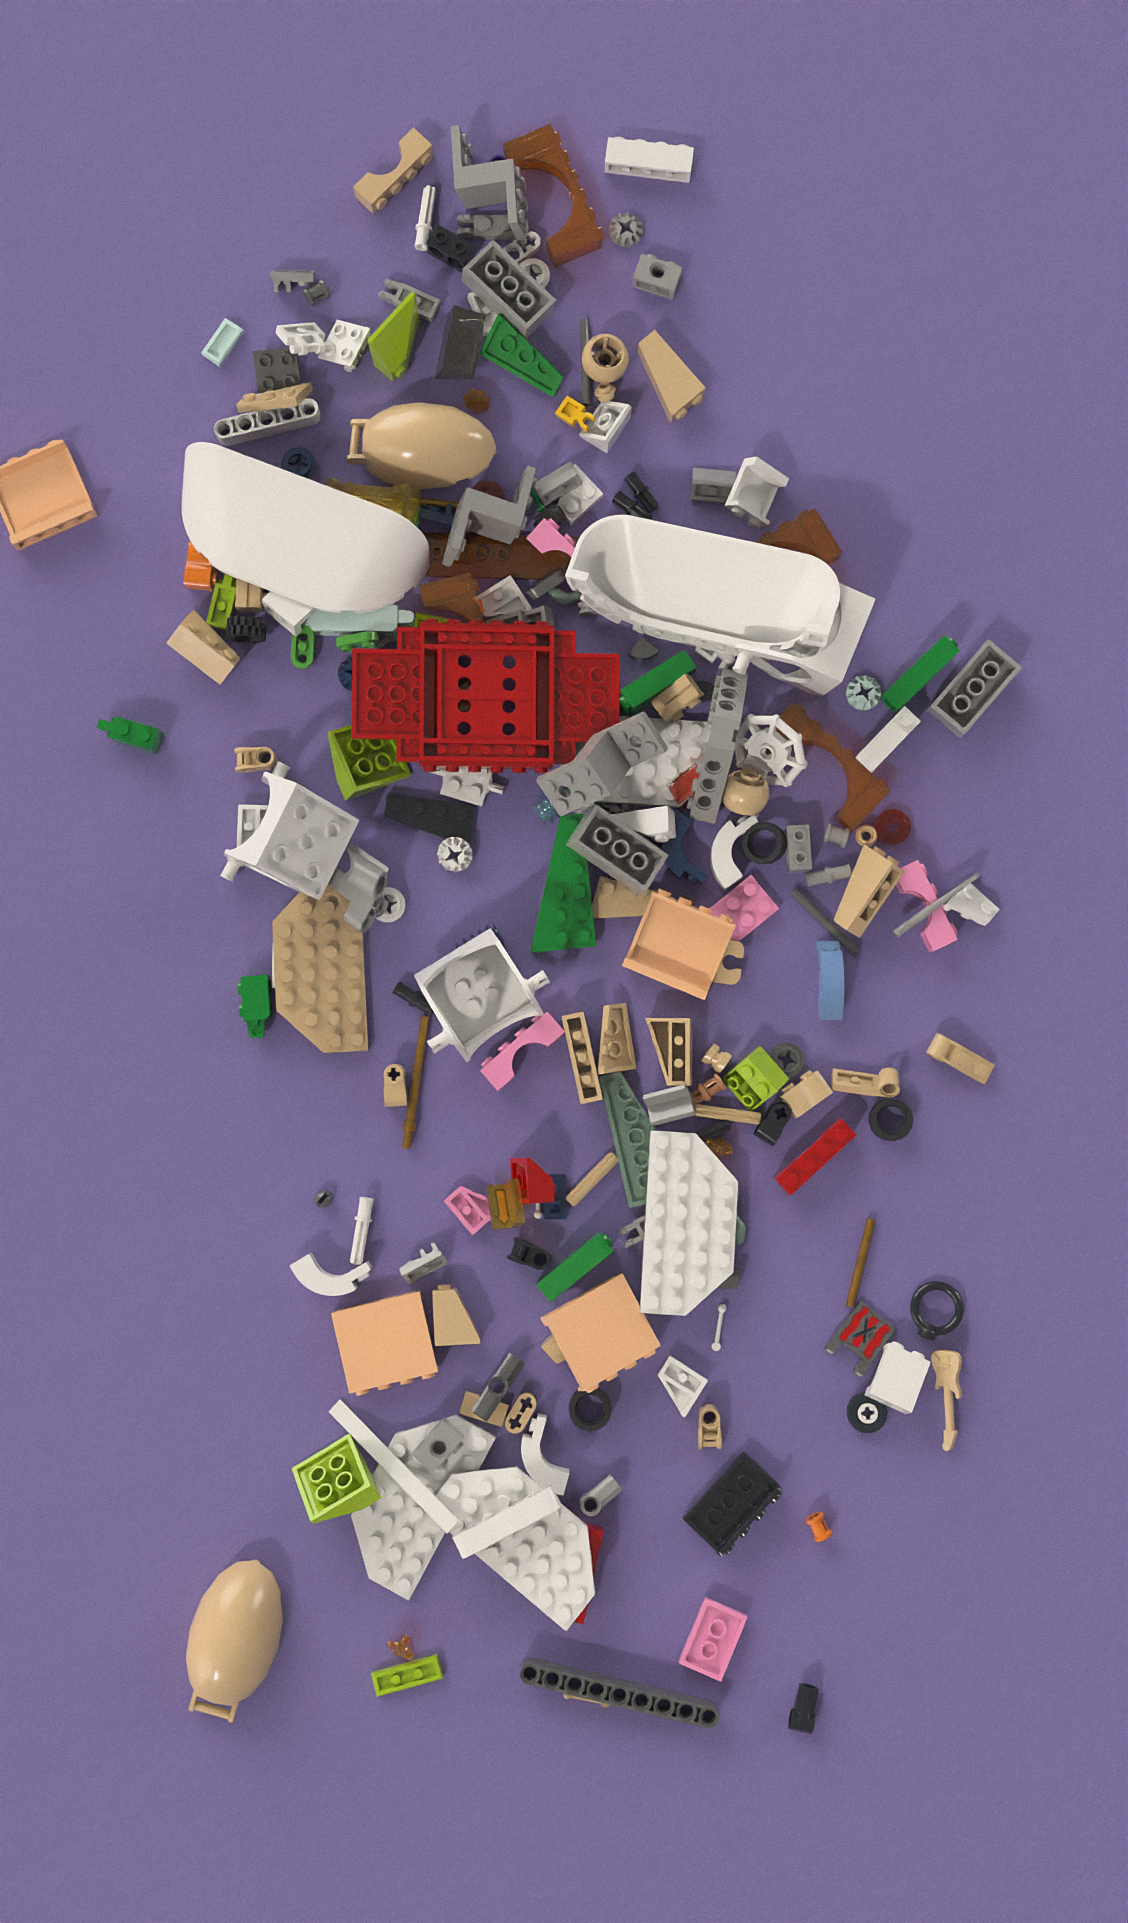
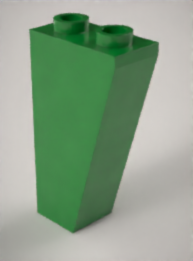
M944 635L881 696L880 700L896 714L959 653L960 650L957 648V643L952 638H947Z
M685 650L621 689L619 698L621 710L633 717L650 705L652 699L684 674H694L697 667Z
M597 1231L536 1283V1286L550 1302L553 1301L613 1252L611 1247L613 1245L612 1240L605 1232L601 1235Z

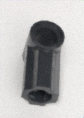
M799 1683L794 1708H791L789 1714L788 1729L808 1734L813 1733L818 1687L808 1683Z

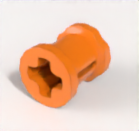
M822 1511L816 1512L805 1519V1523L810 1526L814 1534L815 1542H821L833 1534L823 1518L824 1513Z

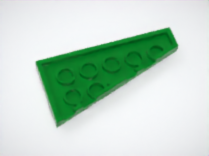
M583 813L560 816L530 953L597 946L588 860L566 845L583 818Z

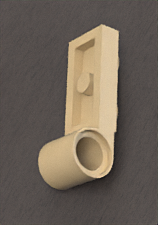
M938 1033L935 1034L926 1051L927 1055L948 1064L981 1084L987 1082L995 1064Z
M833 1068L831 1090L891 1098L898 1095L900 1091L899 1073L894 1068H884L878 1075Z

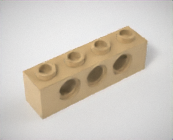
M584 1012L561 1016L580 1103L585 1104L603 1100Z

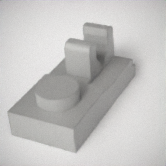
M272 270L270 277H272L274 291L279 292L281 281L286 285L287 292L292 290V282H298V286H310L311 282L316 280V270Z
M435 1243L431 1244L433 1248L431 1253L426 1254L422 1248L420 1250L422 1258L410 1260L403 1267L399 1268L402 1277L408 1284L448 1264L447 1259L439 1251Z

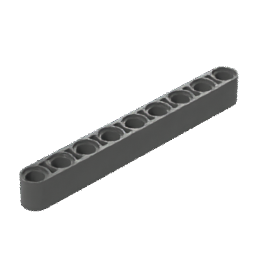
M528 1657L520 1665V1678L523 1683L530 1686L704 1728H713L719 1722L717 1706L710 1700L537 1658ZM527 1667H533L536 1673L534 1675H527L524 1670ZM554 1672L559 1677L551 1681L546 1676L548 1673ZM571 1678H578L581 1682L577 1686H572L569 1684V1680ZM599 1683L603 1688L600 1691H593L591 1686ZM618 1688L625 1691V1694L621 1697L613 1694ZM639 1694L647 1696L644 1702H638L635 1698ZM666 1699L670 1703L667 1707H660L658 1702ZM683 1705H690L692 1707L687 1713L680 1711ZM707 1710L714 1712L710 1718H705L702 1715Z

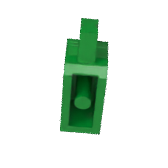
M117 716L112 718L111 722L99 719L97 724L99 730L108 732L107 737L117 743L154 754L158 753L163 733L158 728Z
M241 976V982L237 983L238 995H242V1004H239L240 1018L243 1017V1021L247 1022L250 1038L265 1037L266 1021L270 1020L273 1016L271 976Z

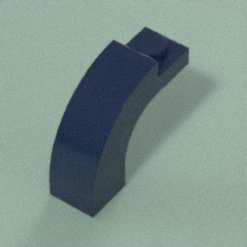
M674 809L676 838H670L667 842H660V849L668 854L664 863L670 873L678 880L684 873L687 875L685 878L693 885L698 883L702 886L708 876L688 862L681 850L682 837L693 821Z

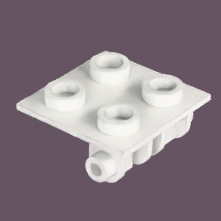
M336 320L326 342L329 341L332 348L319 354L318 358L344 365L346 371L352 372V370L356 369L359 361L357 358L362 357L360 352L364 353L371 329Z

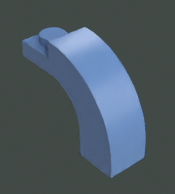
M817 941L816 951L819 966L817 1006L819 1020H842L844 1006L843 953L840 951L839 941Z

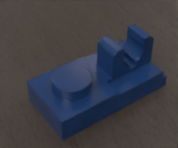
M453 503L447 504L445 513L440 512V507L427 505V509L421 508L419 517L453 524L455 516L452 511Z
M548 1174L556 1186V1195L554 1202L544 1203V1220L567 1219L566 1174Z

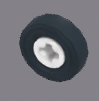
M862 1392L851 1398L847 1405L846 1414L849 1423L854 1429L861 1433L870 1434L884 1426L888 1411L886 1405L865 1396V1392ZM865 1407L873 1411V1414H870L867 1419L864 1415H861V1412L865 1411Z

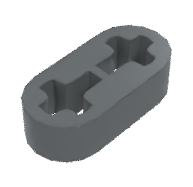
M558 568L530 586L526 593L533 601L560 584L566 577L562 570Z

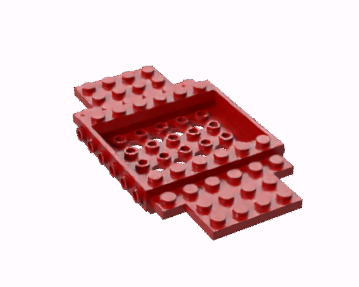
M425 619L424 622H420V627H398L397 649L352 648V739L397 740V762H419V768H423L424 772H437V768H446V772H459V768L468 769V772L480 773L481 769H490L491 773H503L504 769H512V773H526V770H535L537 774H545L548 770H552L553 765H565L575 759V743H587L593 734L619 723L620 654L576 653V631L554 630V625H549L547 621H537L536 625H530L526 621H514L513 624H505V621L493 620L491 624H484L482 620H469V623H460V620L449 619L447 623H438L437 619ZM462 655H467L471 659V664L467 668H463L458 664V659ZM507 656L513 657L516 661V665L511 669L503 665V659ZM463 677L468 678L471 682L470 688L467 690L460 689L458 686L459 679ZM507 678L515 681L516 686L512 691H507L503 688L502 683ZM461 700L470 702L471 708L468 712H461L458 709V703ZM505 701H512L515 704L514 712H504L502 708ZM461 722H466L471 727L470 732L466 735L458 732L457 727ZM504 724H513L515 726V733L510 736L505 735L502 731Z

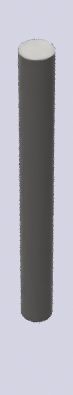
M582 319L580 320L582 405L590 406V377L582 366L583 348L589 341V320Z
M797 888L791 893L853 956L860 950Z

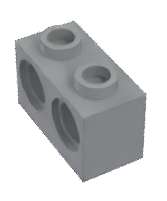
M809 825L786 826L784 829L787 839L785 850L787 873L809 872L812 869Z

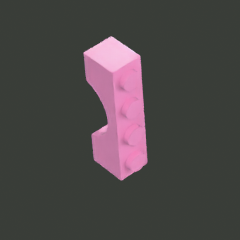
M543 518L526 537L541 553L550 550H560L566 552L571 557L575 549L573 545L576 543L567 533L563 537L557 531L560 527L551 518L548 521Z
M916 860L901 868L905 872L896 884L900 894L915 895L924 902L926 907L938 900L936 897L938 895L937 889L933 883H929L926 877L928 872L923 863L920 864ZM944 904L928 916L926 926L920 932L929 953L958 940L956 937L958 935L957 929L953 923H949L946 917L948 912L942 908Z
M548 1012L541 1017L535 1016L531 1020L534 1024L528 1029L525 1027L521 1028L515 1034L516 1039L511 1044L507 1041L498 1049L500 1053L494 1059L490 1056L481 1064L483 1067L480 1070L481 1073L497 1091L515 1077L512 1067L513 1058L521 1047L530 1043H539L549 1047L565 1033Z

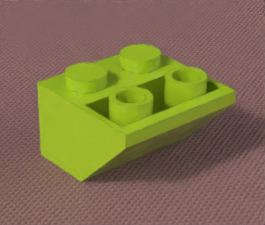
M761 1046L757 1047L721 1078L751 1112L775 1094L789 1080Z

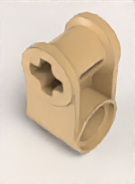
M239 747L234 749V753L237 754L236 772L246 773L272 770L278 761L276 753L268 747ZM265 754H271V759L268 763H262V757Z
M399 1064L389 1065L384 1070L385 1107L408 1106L406 1072L403 1066ZM393 1068L400 1072V1076L396 1077V1080H394L393 1076H389V1072H392Z
M704 1404L698 1412L699 1450H702L703 1447L722 1448L720 1415L717 1408L712 1404ZM711 1411L715 1413L713 1420L706 1421L703 1419L706 1412Z

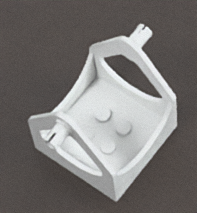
M839 583L840 599L829 638L825 647H820L816 655L807 658H797L776 651L736 643L734 650L739 655L732 670L745 675L749 663L752 662L770 676L821 698L843 681L875 598ZM760 657L794 664L801 667V669L783 674Z
M277 761L272 774L264 772L261 779L262 782L270 786V800L266 814L258 829L244 844L232 850H225L224 856L227 857L228 862L220 876L233 882L240 866H246L287 887L320 900L359 819L298 783L284 779L290 767Z
M491 928L414 975L421 991L444 1028L442 1033L427 1042L435 1054L447 1045L454 1044L465 1061H470V1057L475 1050L503 1028L531 1016L541 1017L544 1015L534 994L536 990L549 984V979L543 970L528 980L526 978L523 979Z

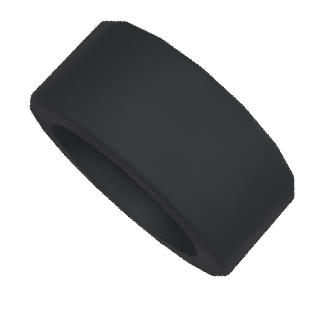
M760 822L752 825L744 833L742 847L746 857L752 862L772 864L780 860L784 855L787 839L779 826L769 822ZM762 830L772 832L776 838L777 845L775 851L769 856H760L753 849L754 836Z
M885 1099L872 1107L868 1122L870 1129L877 1137L882 1140L896 1141L909 1134L913 1126V1115L910 1108L904 1102L898 1099ZM889 1106L899 1109L904 1117L903 1126L894 1133L883 1131L878 1124L880 1111Z
M598 1387L589 1393L587 1391H575L569 1403L570 1418L575 1426L581 1430L591 1432L604 1427L610 1419L611 1403L603 1390ZM587 1395L596 1396L603 1403V1414L598 1420L593 1422L584 1421L577 1413L578 1402Z

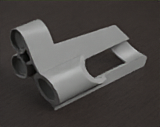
M349 841L345 850L350 856V870L344 873L336 867L328 884L350 901L344 914V921L359 932L364 933L373 924L374 917L382 916L388 907V901L383 898L382 894L387 884L389 868Z

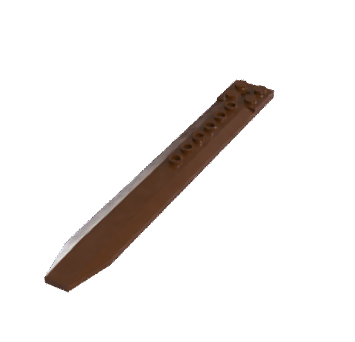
M423 533L428 541L430 553V568L425 577L505 579L511 575L513 579L540 580L558 568L566 575L572 558L569 554L560 550H550L541 553L526 539L528 535H519L518 538L513 539L511 544H507L480 534H465L466 544L464 550L460 553L458 561L454 560L451 567L443 565L442 562L450 533ZM571 537L576 542L573 545L576 547L580 537Z

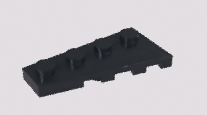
M387 794L384 816L444 840L450 837L462 838L470 845L475 805Z

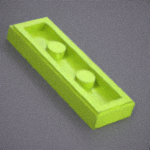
M438 1654L371 1673L377 1697L443 1679Z

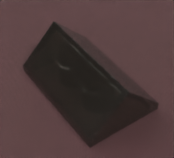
M456 305L447 314L436 368V379H474L486 317L484 314Z

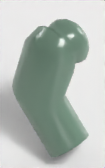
M555 586L548 591L550 599L560 606H566L581 600L578 590L566 593L559 589L558 586Z
M737 1213L735 1246L741 1245L744 1242L746 1226Z

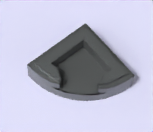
M641 637L629 651L628 656L634 659H648L654 657L659 650Z

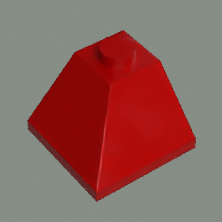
M510 1158L512 1202L522 1204L554 1202L556 1186L553 1183V1179L531 1158Z

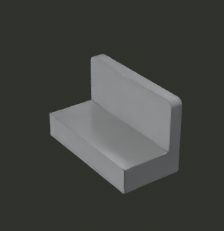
M569 462L537 481L535 491L543 504L547 506L583 483L572 463Z
M693 468L690 499L726 503L736 480V472Z
M685 1084L643 1095L652 1126L695 1115L692 1095Z

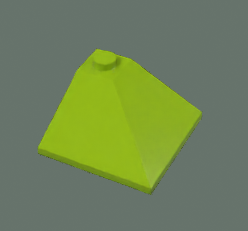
M413 291L368 339L374 366L392 382L397 378L403 377L407 371L420 325L416 295Z
M352 725L327 732L336 779L345 801L368 794L411 775L406 762H397V740L352 739Z
M350 1433L291 1468L312 1524L363 1510L382 1498L375 1479Z

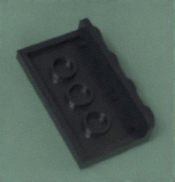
M743 1450L686 1512L682 1519L719 1556H722L724 1553L727 1555L734 1548V1542L739 1536L743 1538L749 1532L750 1524L754 1520H760L766 1513L765 1508L770 1503L774 1504L781 1497L780 1492L782 1488Z

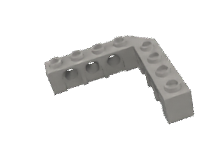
M723 668L721 676H716L707 724L711 725L708 741H703L700 755H704L703 761L698 760L696 773L699 774L698 779H693L691 791L695 793L694 796H689L687 809H691L689 815L691 819L713 824L716 822L741 723L748 673L742 675L733 670Z

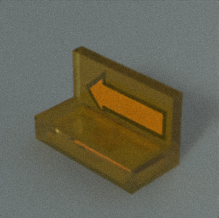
M510 1179L505 1184L486 1186L492 1230L512 1229L523 1225L525 1217L519 1179Z

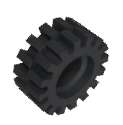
M245 616L227 618L226 637L228 639L244 643H261L266 641L267 622L265 620Z

